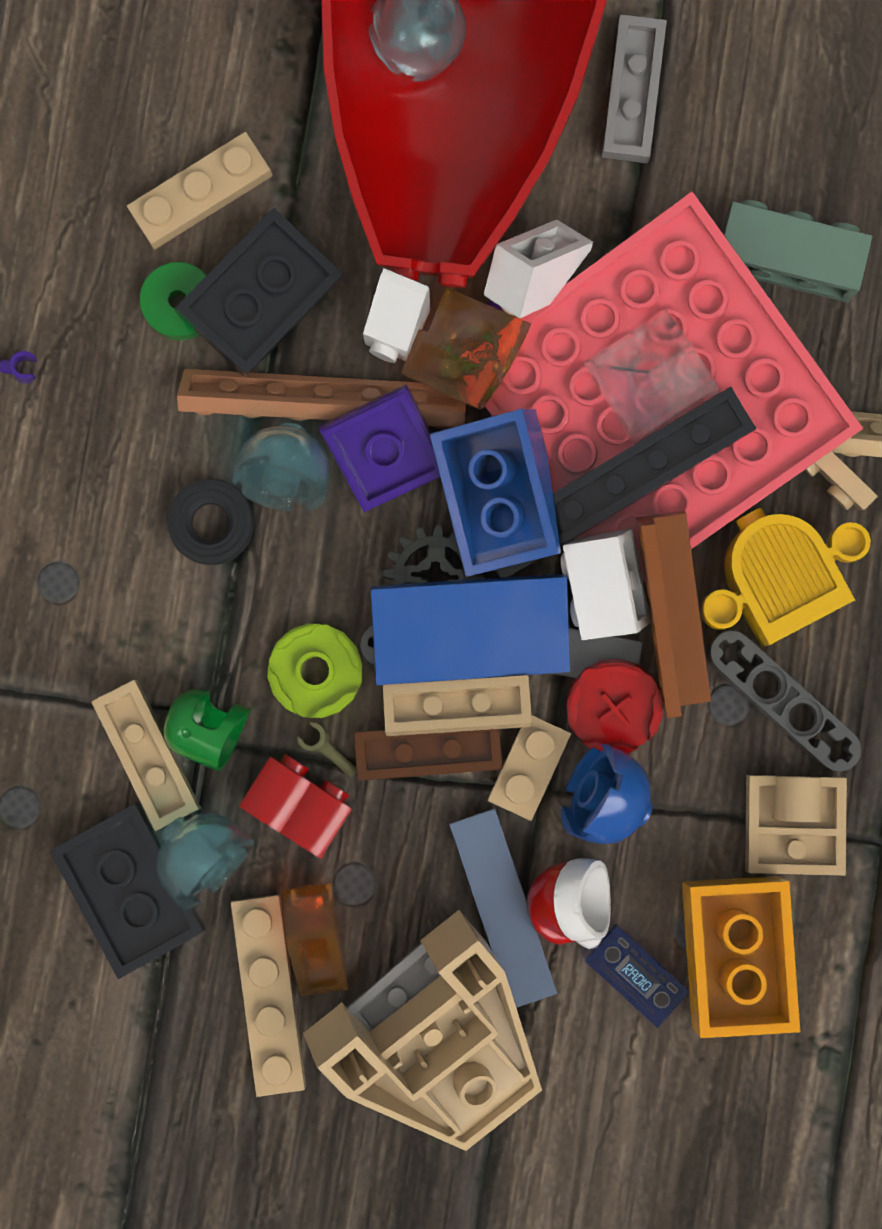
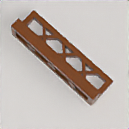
M685 511L636 518L659 689L667 718L682 716L680 706L711 702L687 514Z

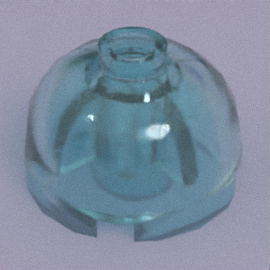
M377 0L371 10V12L374 11L373 24L369 26V37L377 56L395 74L399 75L403 71L409 76H415L412 81H426L437 77L461 53L466 37V17L459 0Z
M283 423L261 429L252 434L243 443L236 461L232 482L235 486L239 481L243 485L241 493L247 499L262 506L281 511H291L292 505L290 502L306 503L305 511L320 507L326 500L331 479V465L324 446L297 424Z
M216 813L198 814L187 821L183 817H179L169 824L161 834V838L165 843L160 848L157 856L156 872L159 882L168 896L181 909L189 910L201 903L195 896L203 889H209L214 893L235 873L249 855L243 846H253L254 841L230 819Z

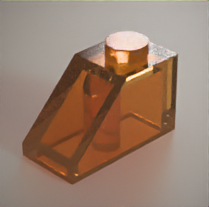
M332 884L308 885L301 888L283 890L285 939L300 996L347 990L348 980L341 929Z

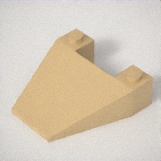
M458 910L420 940L441 976L370 1032L343 1003H340L306 1030L303 1035L317 1068L346 1098L467 1151L540 1093L542 1088L505 971L483 937L461 911Z

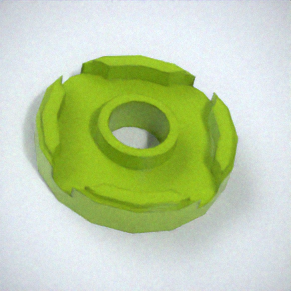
M308 623L291 629L277 641L269 659L267 678L273 695L285 709L302 717L325 718L341 712L355 699L362 684L363 663L357 647L344 632L329 625ZM313 657L324 659L329 667L327 679L319 685L307 683L302 675L304 663Z

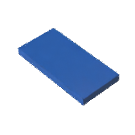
M565 574L370 586L376 685L570 672L567 577Z

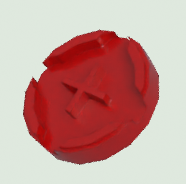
M623 659L600 660L584 668L572 682L567 696L568 722L576 736L590 749L595 748L602 751V744H608L628 754L639 749L638 746L644 744L647 740L649 741L657 733L663 717L662 695L653 676L639 664Z

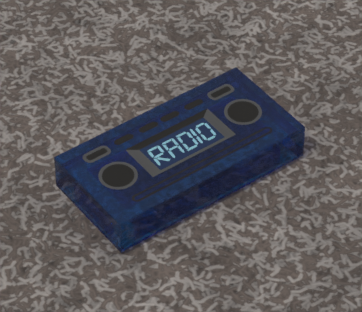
M617 924L601 940L598 947L594 948L584 959L586 963L657 1028L690 992Z

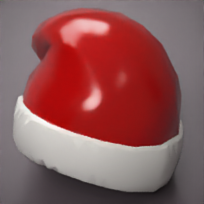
M578 858L549 866L535 878L527 896V913L535 931L546 941L557 945L577 941L581 946L588 949L598 947L602 938L607 934L611 915L610 884L605 863L596 859Z

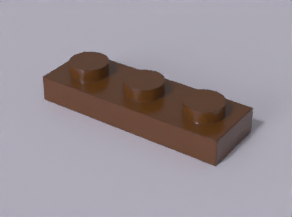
M499 729L386 736L385 730L354 733L358 781L502 769Z

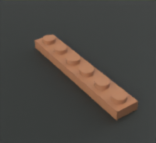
M184 369L177 393L178 411L195 412L200 415L216 413L243 415L248 418L261 416L284 417L297 421L307 419L333 420L407 384L427 425L437 429H447L465 425L467 385L250 373L245 378L240 372Z

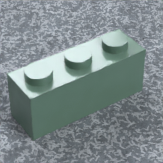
M743 200L740 203L732 202L724 217L721 229L725 238L757 281L847 303L860 291L873 237L872 235L860 233V229L852 224L834 223L831 226L815 222L811 215L803 212L790 211L782 214L770 211L765 204L754 200Z

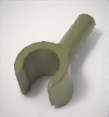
M310 722L309 724L320 732V740L316 745L309 746L303 738L297 736L299 745L311 753H321L352 778L357 772V767L330 743V735L326 728L317 723Z

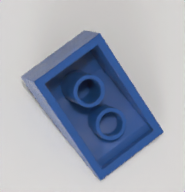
M522 408L430 434L466 577L561 553L548 455L536 409Z

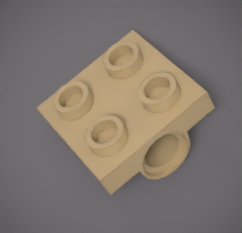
M746 775L745 872L846 876L847 778Z

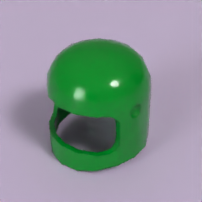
M203 689L185 691L175 699L167 713L163 729L165 741L168 747L178 755L216 771H221L230 759L252 709L236 703L229 712H225L216 708L211 703L209 691Z

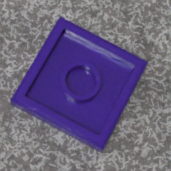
M407 384L322 424L320 427L324 440L364 512L440 477L430 437L432 433Z

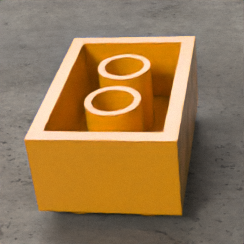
M779 876L683 881L682 893L692 1029L700 1038L800 1032L790 882Z

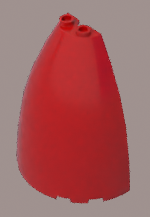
M322 0L323 64L335 139L353 202L377 265L389 268L390 271L418 282L420 274L438 277L437 284L441 286L466 288L467 278H473L491 254L496 244H498L517 217L550 162L578 100L607 0Z

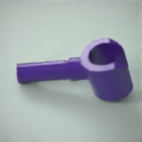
M19 351L10 360H0V372L13 374L14 378L20 383H31L35 380V375L20 374L16 369L22 361L37 362V359L30 352Z

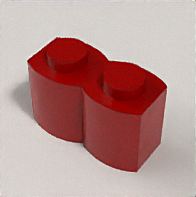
M284 754L281 760L271 756L239 807L321 859L353 809L352 806L346 803L350 794L326 779L322 786L312 782L305 777L309 768L287 754Z

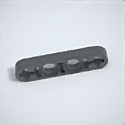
M727 631L718 634L711 640L707 649V657L714 670L820 766L827 770L842 772L850 770L857 764L861 757V745L855 734L747 636L737 631ZM721 642L727 645L737 642L740 645L737 655L746 664L751 663L753 657L759 661V664L747 671L742 681L736 676V674L744 670L739 664L734 661L724 664L720 660L724 653L719 647ZM762 671L774 674L778 680V691L769 699L759 697L753 689V680ZM796 704H805L813 711V724L805 731H797L789 722V712ZM825 721L830 725V728L822 733L832 741H841L843 739L846 741L843 747V751L847 754L845 760L834 758L830 761L827 756L830 754L831 749L821 739H816L813 746L808 742L810 738L822 730Z

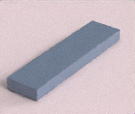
M495 808L449 823L491 950L505 971L516 1008L557 994L538 934L528 916L527 902Z

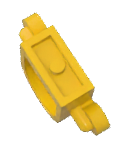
M762 508L752 511L736 520L740 532L732 539L725 553L724 575L730 591L717 590L707 595L701 604V616L704 622L711 628L726 629L735 625L743 614L760 647L777 642L855 601L835 560L851 563L863 558L869 551L871 544L868 531L860 524L853 522L844 523L830 533L828 542L825 544L819 533L800 518L784 514L766 516Z

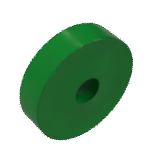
M172 262L155 269L144 281L140 292L141 311L148 324L159 335L176 341L190 340L199 336L175 312V308L171 306V301L177 295L187 296L207 276L202 270L188 263Z

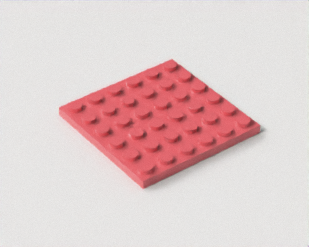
M693 192L683 197L565 284L550 305L519 318L500 332L498 336H505L499 340L500 350L497 357L503 363H494L488 370L480 374L479 381L475 376L465 377L492 417L522 408L536 409L548 455L553 493L727 388L732 387L756 427L754 432L578 536L633 528L643 582L645 580L636 522L637 517L685 511L692 549L863 429ZM487 342L465 359H473L474 355L475 362L485 365L486 363L483 362L490 357L489 352L491 350L494 351V346ZM486 350H487V354H486V355H485V352H483V354H480V353H478V355L476 354V352H481V351H486Z

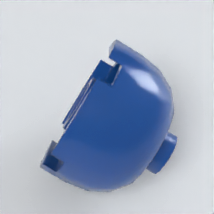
M602 744V751L595 748L590 749L576 765L565 790L574 792V795L571 799L570 808L562 805L561 820L563 828L572 836L596 844H612L624 840L648 821L652 812L651 789L648 774L633 757L611 745Z

